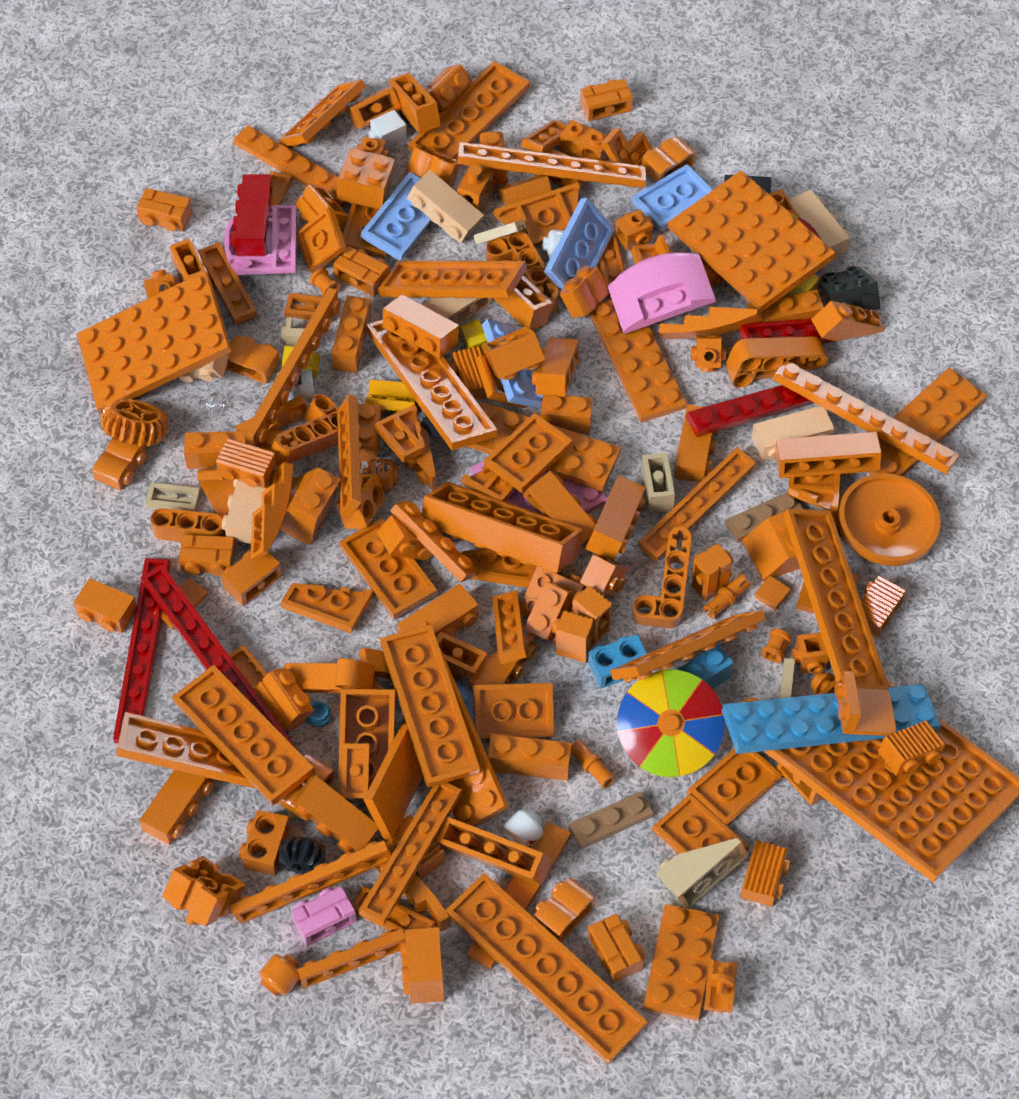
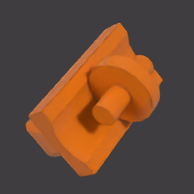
M709 959L704 1010L732 1013L737 962L727 963Z

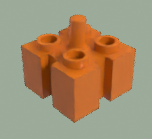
M201 856L192 860L189 866L184 864L173 869L162 898L170 902L171 906L175 909L188 910L186 923L189 925L197 923L206 927L217 921L218 917H225L232 913L230 905L240 899L246 884L230 873L223 874L219 871L220 867Z

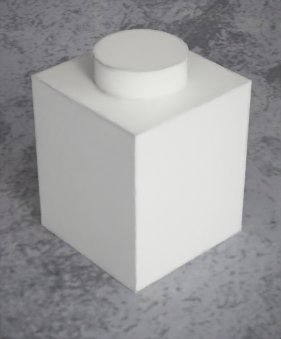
M395 110L370 121V138L385 140L386 148L407 139L406 124Z

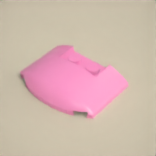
M296 205L271 206L265 256H236V248L231 246V232H235V230L233 229V219L230 218L225 231L224 247L227 260L237 275L296 273Z
M674 252L647 258L623 271L608 285L624 334L716 302L700 255L696 253Z

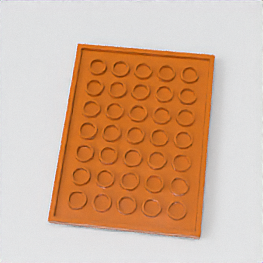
M836 679L819 694L835 693ZM887 679L889 687H897ZM939 717L941 728L937 735L945 743L941 754L942 757L933 765H928V763L920 765L911 774L903 772L899 775H894V771H891V768L888 767V764L885 763V760L878 753L883 738L764 751L933 883L1019 798V777Z

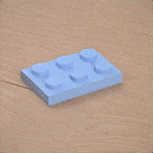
M685 165L632 196L631 203L638 210L641 209L645 216L650 217L656 229L662 232L668 228L667 222L713 189L690 166Z

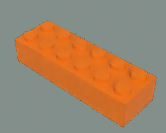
M451 482L444 483L424 496L421 513L426 519L436 524L439 532L447 533L456 540L472 542L478 548L494 550L500 556H510L519 559L523 564H533L541 567L543 571L548 573H558L578 558L584 529Z

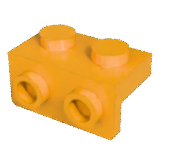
M371 379L369 381V393L365 398V404L380 405L382 413H386V410H393L397 413L412 405H415L417 408L418 403L402 381Z

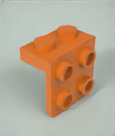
M537 566L521 603L522 615L529 618L545 581L553 582L575 594L580 590L584 591L587 586L580 583L582 579L580 576L571 573L570 577L561 574V571L558 573H548ZM571 602V604H570V606H569V608H568V611H567L568 613H569V612H572V609H573V608H572V607H573V605H572L573 603H572V602Z
M843 671L840 681L835 683L834 690L838 702V717L841 720L843 734L878 736L894 734L896 732V724L890 693L887 690L858 689L856 687L854 671Z

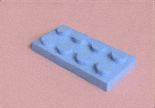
M411 172L407 174L360 235L362 239L399 261L403 259L432 222L425 213L416 208L407 199L413 185L421 179Z
M588 197L580 199L544 270L545 274L560 290L564 288L565 282L577 275L576 272L584 266H589L590 268L597 266L615 230Z
M487 319L482 324L487 342L523 328ZM525 368L518 371V375L512 379H500L508 402L541 409L543 395H536V385H532L533 370L527 371Z

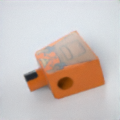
M471 165L457 189V193L481 213H483L495 191L493 172L481 168L479 165Z

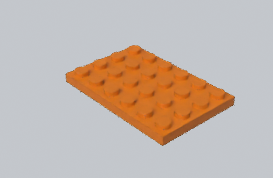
M742 170L667 222L668 228L696 254H699L700 258L760 312L767 309L836 258L835 252Z
M205 271L77 333L96 408L100 413L103 412L106 403L111 402V400H118L120 398L124 400L128 398L134 399L232 352L210 277Z

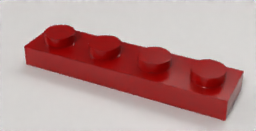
M812 318L742 324L739 329L742 339L818 337L821 343L835 342L821 338L811 320Z

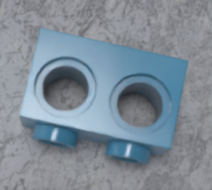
M637 634L630 637L624 636L614 643L599 645L589 651L588 664L600 689L624 681V679L613 680L610 673L611 669L647 653ZM626 654H633V655H635V656H634V657H627V656H625V655H626ZM606 662L610 663L611 665L603 666L601 665V663Z

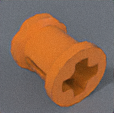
M325 268L317 269L309 279L310 284L322 292V296H324L328 288L335 289L337 292L340 291V283L335 280L333 281Z
M774 628L769 633L770 639L767 645L762 648L761 655L764 659L781 663L783 652L786 646L790 645L792 637L787 632Z

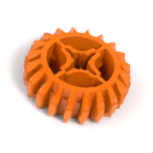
M120 398L118 400H111V402L106 403L100 418L101 429L107 436H112L113 440H120L121 443L135 444L139 447L141 445H157L158 442H162L169 426L167 415L163 413L162 409L157 408L156 405H150L148 402H141L139 399L132 400L128 398L124 400Z

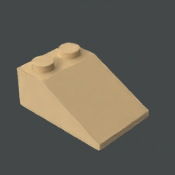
M735 838L677 854L673 859L670 857L659 866L660 870L656 874L684 908H690L748 857V854L741 841Z

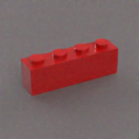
M243 174L242 184L237 186V195L240 199L235 201L237 216H233V229L235 232H231V246H235L236 256H265L273 196L271 174Z

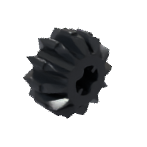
M300 835L297 837L288 836L280 846V865L286 868L287 871H292L296 874L308 873L314 870L316 866L325 863V846L320 844L318 840H312L309 837L305 838Z

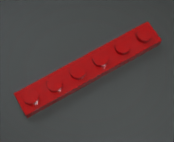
M780 385L689 411L686 419L695 436L700 437L814 404V402Z

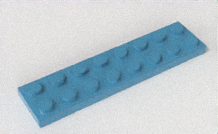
M924 684L889 687L890 689H887L891 697L896 733L899 730L902 731L907 727L910 728L912 725L914 726L925 720L936 733L939 732L941 724ZM835 693L724 704L722 708V713L737 754L882 739L885 737L843 734L841 720L838 717V702Z

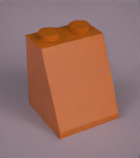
M317 467L292 480L287 510L280 530L311 545L334 506L341 479Z

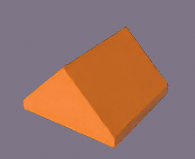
M535 175L496 187V192L504 206L552 191L548 176Z

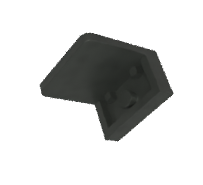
M850 266L845 271L837 273H825L818 284L830 295V301L859 306L869 310L881 308L878 282L858 266Z

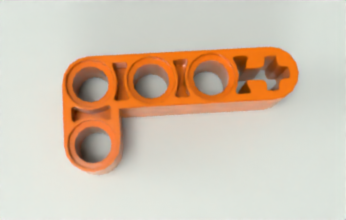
M517 231L490 240L486 245V261H525L527 270L523 276L552 302L549 314L556 312L559 305L558 288L545 274L544 270L546 267L529 236L524 232Z
M818 337L747 338L735 343L725 366L733 386L742 388L752 383L758 371H777L786 360L804 370H816L825 366L828 358Z
M322 394L315 395L304 414L306 423L279 433L269 448V451L276 454V466H280L284 462L293 463L338 444L337 410L339 408L329 397Z
M675 527L669 533L661 597L641 595L634 601L633 618L640 625L675 628L681 623L692 539L690 531L685 527ZM677 540H682L681 551L676 550ZM678 562L682 564L683 567L680 569H674L670 565L672 563ZM671 586L678 587L680 591L677 593H671L667 589ZM642 607H647L651 612L642 614L638 610ZM668 610L675 611L677 615L674 617H667L664 613Z
M338 659L337 663H285L286 669L293 673L295 682L304 693H341V689H373L375 666L359 660Z

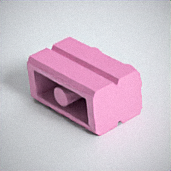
M341 886L335 889L333 887L326 888L319 894V897L311 901L302 900L291 910L292 920L307 947L357 922L356 913Z

